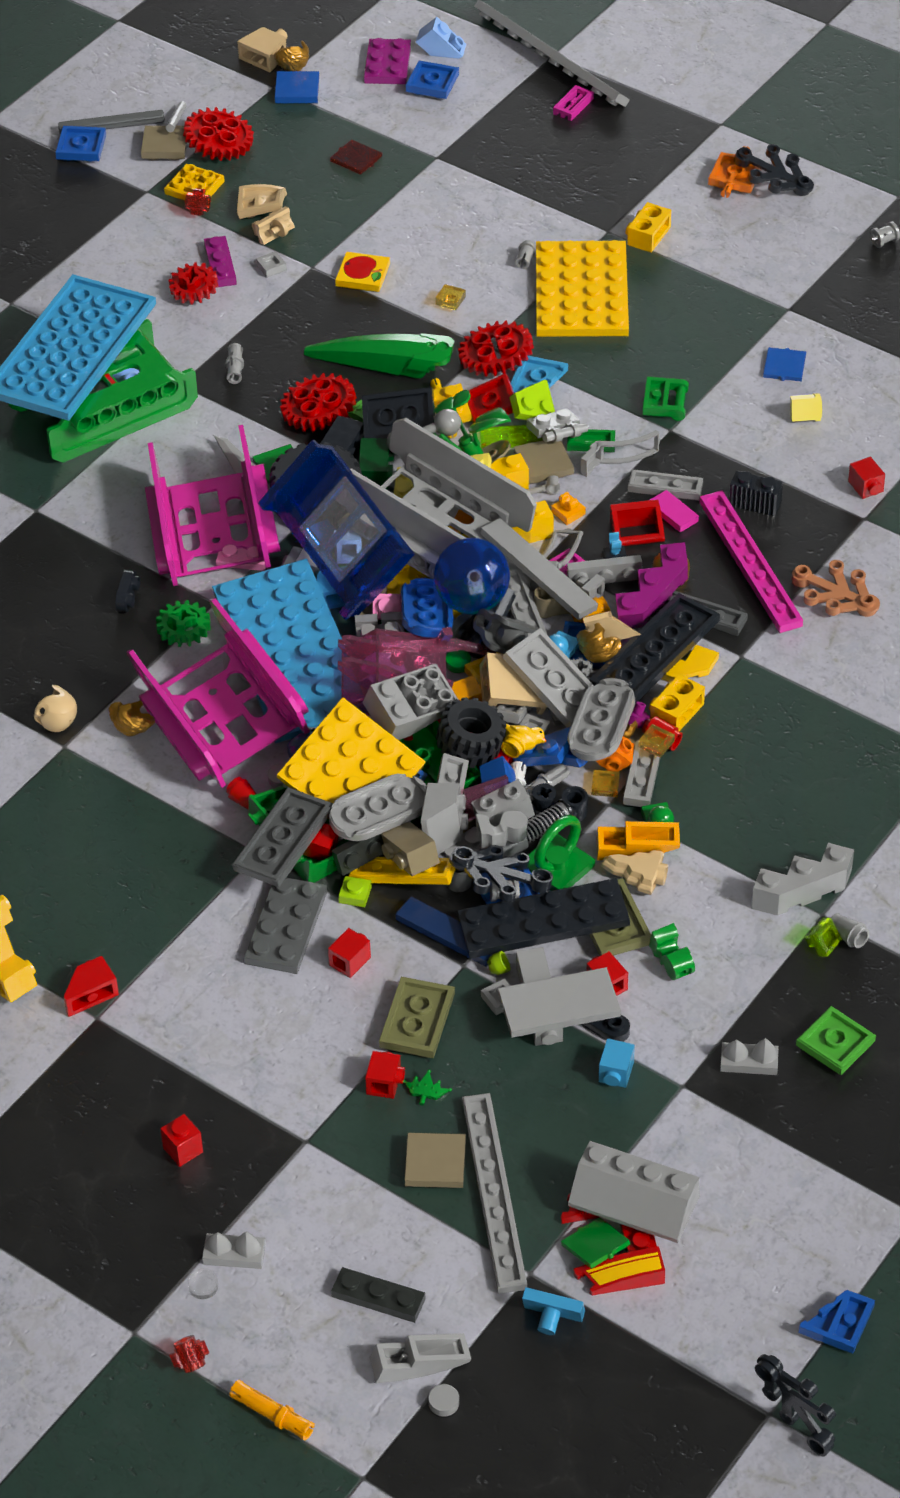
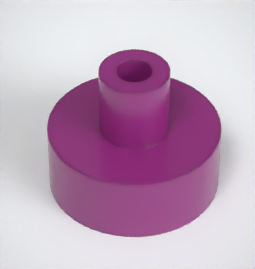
M639 701L636 702L628 722L629 725L636 721L638 723L636 728H643L645 722L650 718L649 714L644 711L646 704Z

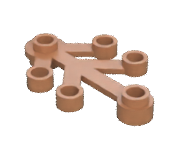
M832 560L829 563V573L833 576L836 584L812 574V571L806 565H798L793 570L792 583L795 586L803 588L812 584L827 591L819 593L814 589L806 590L804 592V603L814 606L818 603L826 602L825 611L828 615L835 616L839 613L857 610L860 615L870 617L880 608L879 599L869 594L865 584L866 573L863 570L856 569L851 572L850 582L856 586L858 594L849 590L843 574L844 563L840 560ZM845 599L850 602L841 603L839 600Z

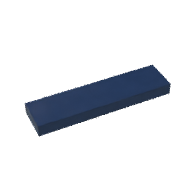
M410 897L396 913L397 921L469 958L460 921L413 897ZM493 954L472 958V960L487 967V961Z

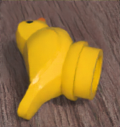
M506 724V737L503 739L501 748L507 756L518 758L525 751L533 749L536 744L546 743L544 731L539 727L529 728L527 726Z

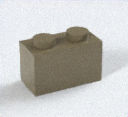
M410 821L381 834L384 843L382 851L388 860L391 859L397 864L399 869L405 870L411 876L440 863L435 840Z

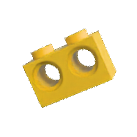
M647 202L642 210H638L635 219L629 222L626 227L625 234L628 235L627 245L652 253L671 228V209Z
M679 674L672 682L669 681L666 684L664 691L658 697L652 699L649 705L650 719L658 716L678 727L680 731L704 705L705 686Z

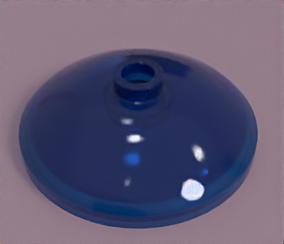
M464 538L450 544L440 554L434 568V584L440 598L450 608L465 614H477L482 608L486 610L492 609L502 600L509 586L510 571L505 556L495 545L479 538ZM477 572L478 579L474 582L471 581L470 574Z

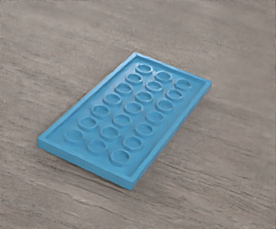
M72 274L0 366V401L69 421L155 307L156 297Z
M308 559L212 586L215 598L239 629L243 631L247 628L301 696L309 710L308 713L303 715L307 726L318 727L342 698H345L365 715H370L362 703L366 696L365 690ZM256 695L257 701L264 716L268 710V707L264 704L261 698L258 695ZM296 727L274 742L276 744L292 739L303 731L300 727Z

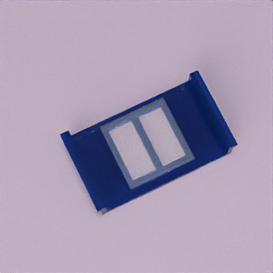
M312 440L258 504L262 510L278 513L346 604L339 613L347 620L350 616L360 615L415 554L352 474L353 472L333 446L317 444L315 440Z

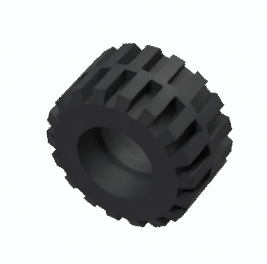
M467 697L462 698L461 701L456 699L452 701V704H448L443 711L436 734L437 747L442 749V755L446 753L469 760V768H475L476 765L481 766L492 761L494 758H497L505 736L506 721L503 720L504 716L502 713H497L498 709L494 705H488L489 702L485 700L481 702L478 701V698L469 700Z

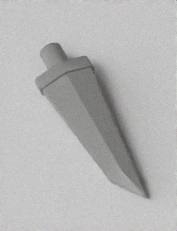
M213 435L235 474L243 472L241 461H245L244 454L228 439Z

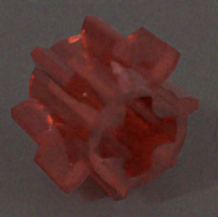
M195 188L192 189V193L188 192L186 194L185 208L191 209L190 215L201 216L204 215V211H209L211 196L205 194L206 189Z
M194 1335L179 1339L173 1344L175 1349L169 1356L174 1368H183L185 1373H189L206 1364L204 1360L205 1355H208L210 1352L205 1340H196Z

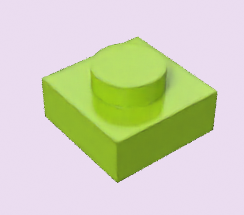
M345 876L339 893V903L365 907L372 888L371 880Z

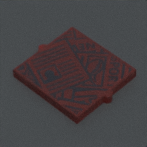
M351 140L345 146L340 147L339 151L330 158V161L361 175L369 167L374 166V163L382 157V152Z

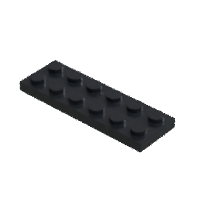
M678 593L638 631L641 635L632 637L589 681L595 686L600 684V680L607 678L624 680L633 690L636 704L720 621V614Z
M617 878L515 898L511 902L500 901L458 910V918L470 959L495 954L500 951L506 952L630 926V918Z

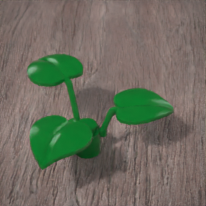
M462 390L453 397L446 398L435 407V413L437 414L443 409H452L457 412L456 408L469 401L471 397L470 392ZM502 408L489 410L477 417L475 423L469 427L468 431L473 436L467 433L461 420L460 429L463 436L459 438L458 446L442 433L436 436L469 456L484 454L480 447L481 443L478 440L477 432L502 423L511 422V419Z

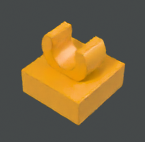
M567 491L559 496L558 502L551 505V512L568 525L586 514V507L578 502L576 498L569 495Z

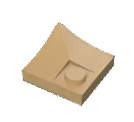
M266 184L239 186L237 206L239 219L252 218L256 215L278 211L282 208L283 200L287 195L286 189Z

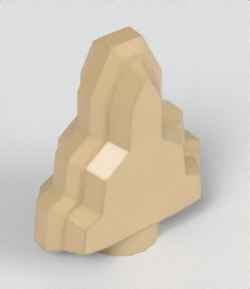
M657 850L647 853L636 852L630 856L621 854L604 856L602 867L613 875L623 877L627 884L636 886L639 892L649 895L653 893L656 884L664 886L668 873V864L662 863L664 852Z

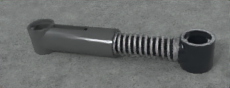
M570 786L564 789L561 799L554 806L547 808L542 813H539V815L528 820L527 838L523 842L512 843L507 841L505 847L500 846L504 850L503 858L514 856L516 853L528 848V843L535 841V838L538 839L539 836L541 837L544 834L543 832L562 816L573 815L580 822L583 821L587 816L588 808L586 790L578 786ZM481 846L473 849L474 852L482 850ZM455 869L450 885L446 886L451 891L464 892L471 887L473 880L465 871ZM478 870L480 874L485 873V871Z

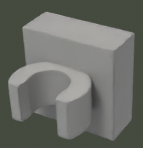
M598 574L592 579L581 576L576 581L578 585H581L580 588L591 598L595 596L597 598L604 597V577Z

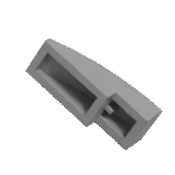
M464 1333L408 1335L403 1343H377L369 1357L376 1383L395 1382L428 1376L469 1363L471 1360Z

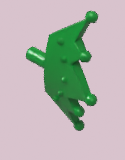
M429 1069L420 1082L417 1080V1076L414 1077L412 1083L406 1082V1080L403 1081V1084L406 1085L412 1096L421 1097L420 1105L425 1104L426 1098L437 1100L447 1092L452 1091V1088H441L440 1080L433 1085L430 1076L431 1070Z

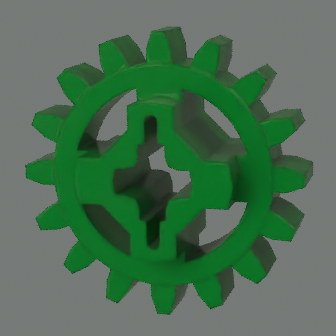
M186 600L184 604L176 601V606L167 604V611H159L160 616L156 617L157 633L161 635L162 641L168 639V645L177 642L178 647H181L183 643H187L190 647L192 641L200 643V637L206 638L208 636L207 631L211 630L210 614L206 613L205 606L199 608L198 602L190 605L189 600Z

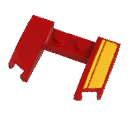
M570 1207L569 1212H562L561 1222L565 1224L596 1219L599 1216ZM619 1223L622 1235L630 1241V1245L626 1247L627 1253L615 1255L611 1259L608 1258L592 1269L586 1264L574 1268V1277L579 1280L586 1276L594 1284L590 1288L592 1296L665 1284V1267L654 1235Z

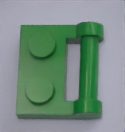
M647 377L643 415L672 417L675 421L683 420L686 414L684 408L685 394L688 392L689 383L684 379ZM669 390H675L676 392L675 405H668Z

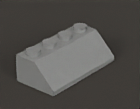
M589 1141L578 1163L568 1206L678 1243L700 1197L699 1177Z

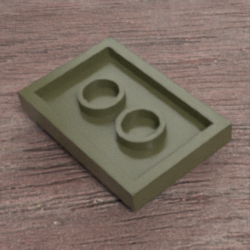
M623 878L618 879V883L630 918V926L589 934L599 956L608 951L614 956L649 946L651 933Z
M401 976L379 1040V1048L434 1059L455 995V987Z

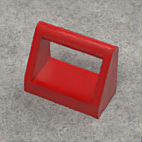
M658 499L610 505L612 533L619 532V541H621L622 546L665 542L661 508ZM655 524L657 533L621 537L619 528Z

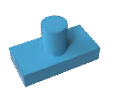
M525 1287L522 1297L524 1308L542 1312L538 1331L548 1335H555L560 1317L578 1322L583 1321L585 1313L583 1301Z

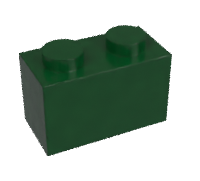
M361 438L359 457L361 474L381 486L393 475V465H390V463H394L395 454L389 450L387 438Z

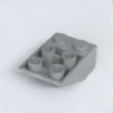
M433 664L370 685L362 703L374 722L397 740L413 735L440 719L445 707L448 704H452V701L459 699L437 664Z

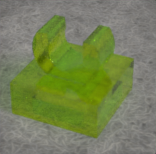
M824 917L816 926L811 928V933L804 937L809 947H815L818 955L828 957L842 940L832 918Z

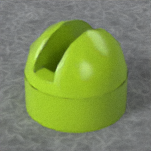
M503 951L493 954L487 961L488 969L492 974L501 975L511 970L510 962Z

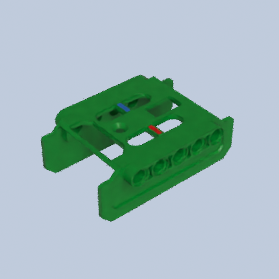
M149 319L143 321L100 380H103L108 387L89 394L69 421L61 419L58 424L47 429L50 457L64 463L188 410L198 398L195 370L189 368L181 372L176 370L154 346L152 322ZM129 368L139 370L137 375L121 382H117L112 376ZM8 403V406L20 412L27 410L26 408Z

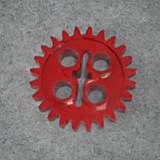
M206 107V112L198 109V114L192 112L191 117H187V121L184 123L183 136L185 137V142L189 143V148H195V153L203 152L202 157L210 155V158L213 160L216 156L220 161H222L223 157H226L231 161V156L239 159V154L245 156L246 151H250L254 131H251V125H247L248 120H241L242 115L234 116V111L226 113L225 108L219 111L215 107L214 111H211Z
M505 320L503 324H499L498 321L492 326L486 323L485 328L478 326L477 332L470 331L471 336H464L465 342H460L461 348H458L460 362L463 364L464 369L468 368L469 373L475 371L477 376L483 372L484 376L487 377L489 373H493L496 376L500 371L503 374L506 373L507 369L514 371L515 365L522 366L521 361H528L527 355H532L531 349H534L532 335L529 333L528 328H524L523 324L517 326L515 321L508 325L507 320ZM492 338H495L501 356L500 359L496 357L493 343L491 342Z
M322 373L319 378L314 374L310 380L305 377L303 383L295 382L296 387H289L290 393H284V399L280 400L284 421H287L289 426L294 425L296 430L302 426L304 432L311 428L312 432H314L317 427H320L321 430H324L325 425L331 427L338 416L348 418V412L354 411L353 406L356 405L355 399L357 397L353 384L349 383L347 378L343 380L342 375L335 378L334 373L326 377L325 373Z

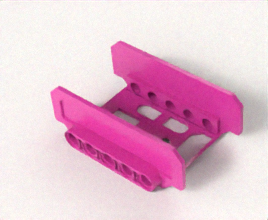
M238 425L245 461H241L243 472L167 487L165 476L160 477L153 442L148 443L154 485L146 486L145 494L159 575L170 573L173 586L178 585L177 577L263 560L265 561L266 568L271 567L269 554L280 552L264 464L251 466L243 425ZM217 491L220 511L201 514L199 495ZM231 499H240L243 502L244 514L228 517L226 503ZM185 508H192L195 511L197 523L180 526L179 512ZM246 523L248 537L243 541L233 540L230 526ZM198 532L200 539L199 548L193 551L186 550L183 546L182 535ZM214 538L220 539L217 543L212 542ZM226 545H234L237 549L244 548L246 550L253 546L257 547L258 558L253 557L250 560L189 572L187 570V564L194 557L218 553Z
M212 598L209 602L219 624L226 632L224 634L227 641L226 645L162 685H159L132 649L127 651V654L138 676L148 689L139 695V699L143 702L147 712L154 717L155 723L197 780L200 781L211 775L220 787L223 788L226 786L222 774L296 727H300L305 734L309 733L310 730L303 716L309 710L301 696L247 628L241 631L218 600ZM223 652L230 658L227 669L185 695H172L167 689L170 685ZM233 673H240L251 687L236 695L227 684V678ZM211 689L217 690L214 695H210L209 691ZM258 695L268 707V710L262 717H253L243 703ZM190 700L200 702L208 713L194 723L183 710L184 705ZM241 715L244 716L257 733L256 737L243 745L238 743L226 727V724ZM213 722L224 734L223 741L217 745L209 744L200 733L202 729Z

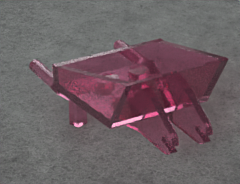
M451 627L442 628L435 638L379 628L361 637L344 635L342 640L338 639V647L342 650V662L338 661V670L342 672L341 699L345 698L365 715L370 716L362 703L370 685L437 664L452 688L454 681L446 678V652L462 650L480 655L497 652L489 649L486 645L452 638L453 632Z

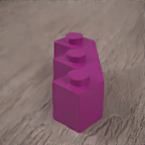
M685 542L660 545L661 567L638 569L639 591L615 594L617 619L632 629L643 628L650 621L651 616L657 610H660L672 597V593L680 585L684 584L688 579Z

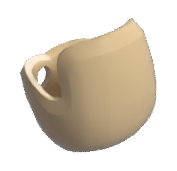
M52 685L54 689L53 694L43 698L37 704L34 719L49 731L61 732L67 729L74 721L77 714V704L72 695L58 685ZM42 707L45 709L44 714L40 713Z

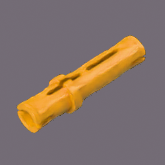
M237 1380L230 1390L235 1392L229 1393L231 1398L270 1419L277 1428L281 1430L285 1428L304 1441L311 1436L313 1432L311 1428L315 1427V1423L295 1413L294 1408L291 1406L279 1404L241 1380Z

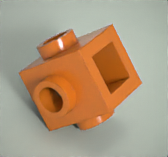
M623 736L618 749L612 755L596 762L614 775L632 764L634 744Z

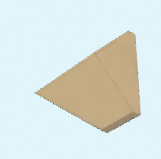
M611 611L583 618L586 630L589 632L595 629L594 624L600 623L605 629L604 638L614 636L622 640L641 635L614 617Z

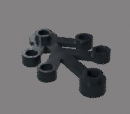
M775 144L768 145L765 152L773 165L753 156L752 151L747 147H741L736 151L734 157L736 165L748 167L752 164L766 171V173H762L758 169H752L748 177L751 183L759 184L760 182L770 181L768 190L775 194L780 191L793 190L797 195L806 196L812 192L814 183L801 172L798 166L800 158L796 154H788L785 160V165L792 171V174L786 171L779 157L780 148Z
M491 845L487 849L475 852L469 847L459 846L450 854V864L457 870L465 871L474 882L473 890L478 894H486L490 888V880L483 877L478 870L485 871L500 889L499 898L506 902H511L515 899L517 889L509 884L504 877L530 884L533 891L537 893L547 892L552 885L553 875L546 869H536L532 874L518 871L527 869L530 857L522 852L503 858V848L498 845Z
M766 1354L760 1355L755 1365V1372L764 1381L763 1394L771 1401H776L782 1395V1410L779 1412L781 1419L788 1425H794L801 1418L812 1433L807 1438V1444L817 1455L825 1457L834 1447L835 1436L826 1428L820 1429L810 1413L820 1422L828 1425L836 1417L834 1409L826 1403H822L818 1407L809 1401L818 1393V1387L814 1382L806 1378L800 1382L783 1371V1364L777 1357Z

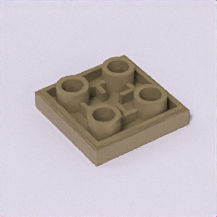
M145 126L141 158L150 160L185 159L187 143L183 136L184 126H176L173 132H168L166 126Z
M542 440L514 447V454L521 453L529 468V484L540 483L552 475L562 478L574 474V466L562 441L554 443Z
M408 1133L405 1186L463 1188L466 1134Z

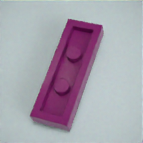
M226 236L205 238L204 247L209 267L212 266L213 272L216 271L219 287L237 285Z

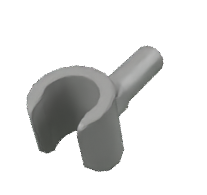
M555 475L549 476L547 484L527 490L531 495L546 491L551 495H556L560 490L559 477Z

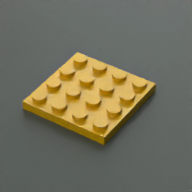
M342 698L279 771L276 778L289 788L334 803L339 797L390 775L406 774V777L412 778L422 769L426 761L349 701Z

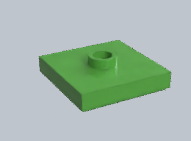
M830 1006L796 1040V1046L842 1075L875 1042L876 1035Z

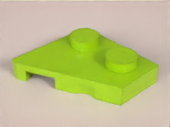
M547 380L520 390L510 397L514 418L527 420L540 414L555 412Z

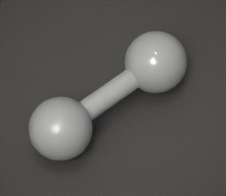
M443 409L435 416L434 423L422 428L432 434L439 432L445 436H451L460 429L461 418L456 411ZM392 431L389 433V435H388V437H387V446H388V448H389V445H390V439H391V433H392Z

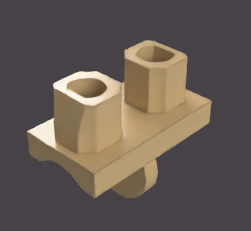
M289 207L273 211L269 216L252 223L254 235L258 236L260 244L263 245L279 236H286L288 231L295 228L290 218Z

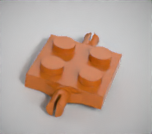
M721 152L708 178V185L723 188L721 196L725 197L726 195V198L730 196L732 190L751 194L755 184L748 180L750 171L752 169L761 171L762 169L752 164L748 167H739L734 162L735 154Z

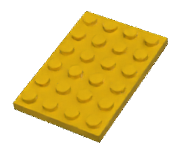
M536 241L537 337L629 336L626 241Z

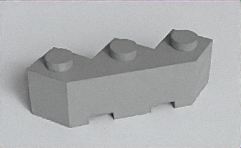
M828 843L821 862L794 856L787 875L761 868L753 887L751 909L778 916L788 912V908L800 904V906H804L820 900L822 895L833 891L835 894L845 890L852 871L854 849Z

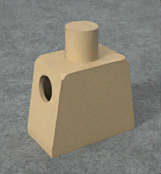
M265 27L259 28L238 40L239 59L271 72L278 65L274 53L281 48H286L287 33L283 29H278L274 32Z

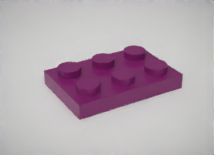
M402 38L369 39L364 83L406 85L411 40Z

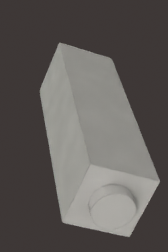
M543 947L516 951V970L520 984L551 978ZM563 1028L533 1033L535 1046L563 1042Z

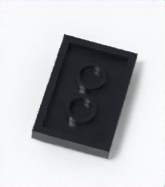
M433 388L362 395L364 438H387L392 431L393 423L403 418H407L421 427L434 423L435 405Z

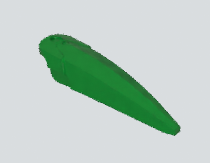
M423 333L420 335H362L306 346L304 355L315 359L395 375L400 374L413 378H422L430 370L434 371L435 366H443L449 363L454 349V340L449 336Z

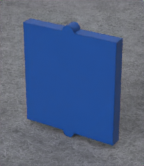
M768 347L763 377L780 379L781 381L802 382L806 351Z

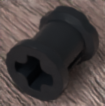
M542 783L533 788L532 796L535 803L532 807L535 816L554 806L553 800L556 797V790L552 785Z

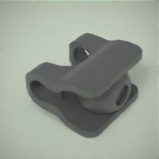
M483 608L477 612L473 621V628L481 635L483 643L489 649L501 654H505L527 638L528 633L532 634L539 629L521 620L507 618ZM485 619L489 621L486 628L484 627Z

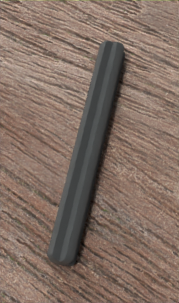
M153 110L62 121L58 123V129L61 134L63 126L103 127L106 129L162 123L165 117L163 110Z

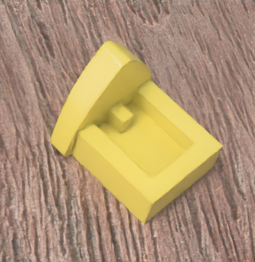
M820 393L790 396V418L792 422L821 421L822 399Z

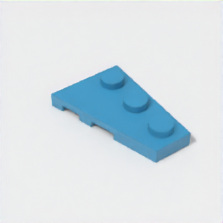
M528 356V361H521L522 366H518L511 385L514 393L543 380L548 381L550 388L568 371V363Z

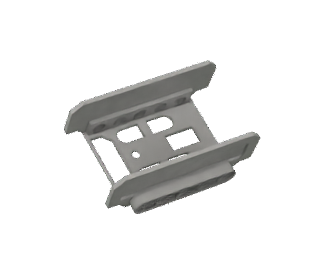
M407 418L396 420L393 423L389 445L390 450L401 457L404 465L383 485L376 484L352 468L341 470L338 473L335 500L344 505L350 514L348 524L351 529L429 578L438 581V583H445L449 578L453 581L465 579L472 584H476L479 581L483 554L492 546L481 535V528L501 518L511 528L519 527L526 532H529L532 528L537 504L528 490ZM400 474L412 480L413 488L402 499L385 489ZM427 490L445 501L436 508L421 499L418 493ZM455 506L473 517L474 522L463 524L447 513ZM451 525L460 532L474 539L475 542H472L471 540L467 539L466 537L462 536L461 534L457 533L456 531L452 530L447 526Z

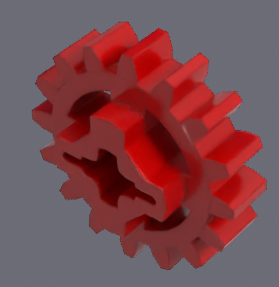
M194 262L193 266H189L186 263L184 269L178 267V273H171L172 279L168 280L171 295H174L175 300L181 299L183 304L186 301H190V305H193L194 301L197 300L199 303H202L203 298L209 300L210 293L215 294V288L219 287L216 271L213 272L212 266L206 268V263L200 266L197 265V262Z

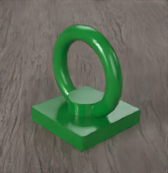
M573 815L562 816L553 822L542 835L536 849L528 855L530 857L528 869L531 873L536 869H546L552 873L553 881L549 889L550 891L572 887L595 867V859L576 847L581 832V824L579 819ZM570 826V833L566 840L558 833L564 827Z

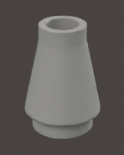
M839 913L834 914L829 920V927L834 929L849 947L860 948L867 942L870 932L864 923L847 918Z

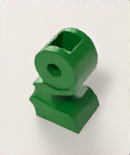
M674 923L652 931L649 947L654 956L660 959V964L664 965L668 976L672 980H677L694 973L695 964L688 947H678L679 934Z

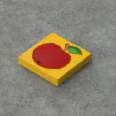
M346 252L335 279L336 286L380 292L390 265V257Z

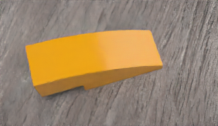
M625 821V827L598 826L597 860H603L604 856L616 854L630 856L636 852L647 853L653 850L665 853L680 848L678 822Z

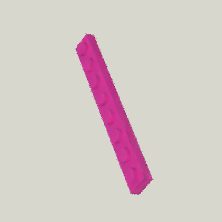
M718 491L700 496L701 507L778 632L783 633L803 627L801 615L724 492Z

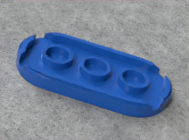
M416 578L411 580L410 584L404 583L400 594L403 627L412 634L428 638L441 637L450 633L453 627L450 589L446 585L445 587L440 586L438 581L429 578Z

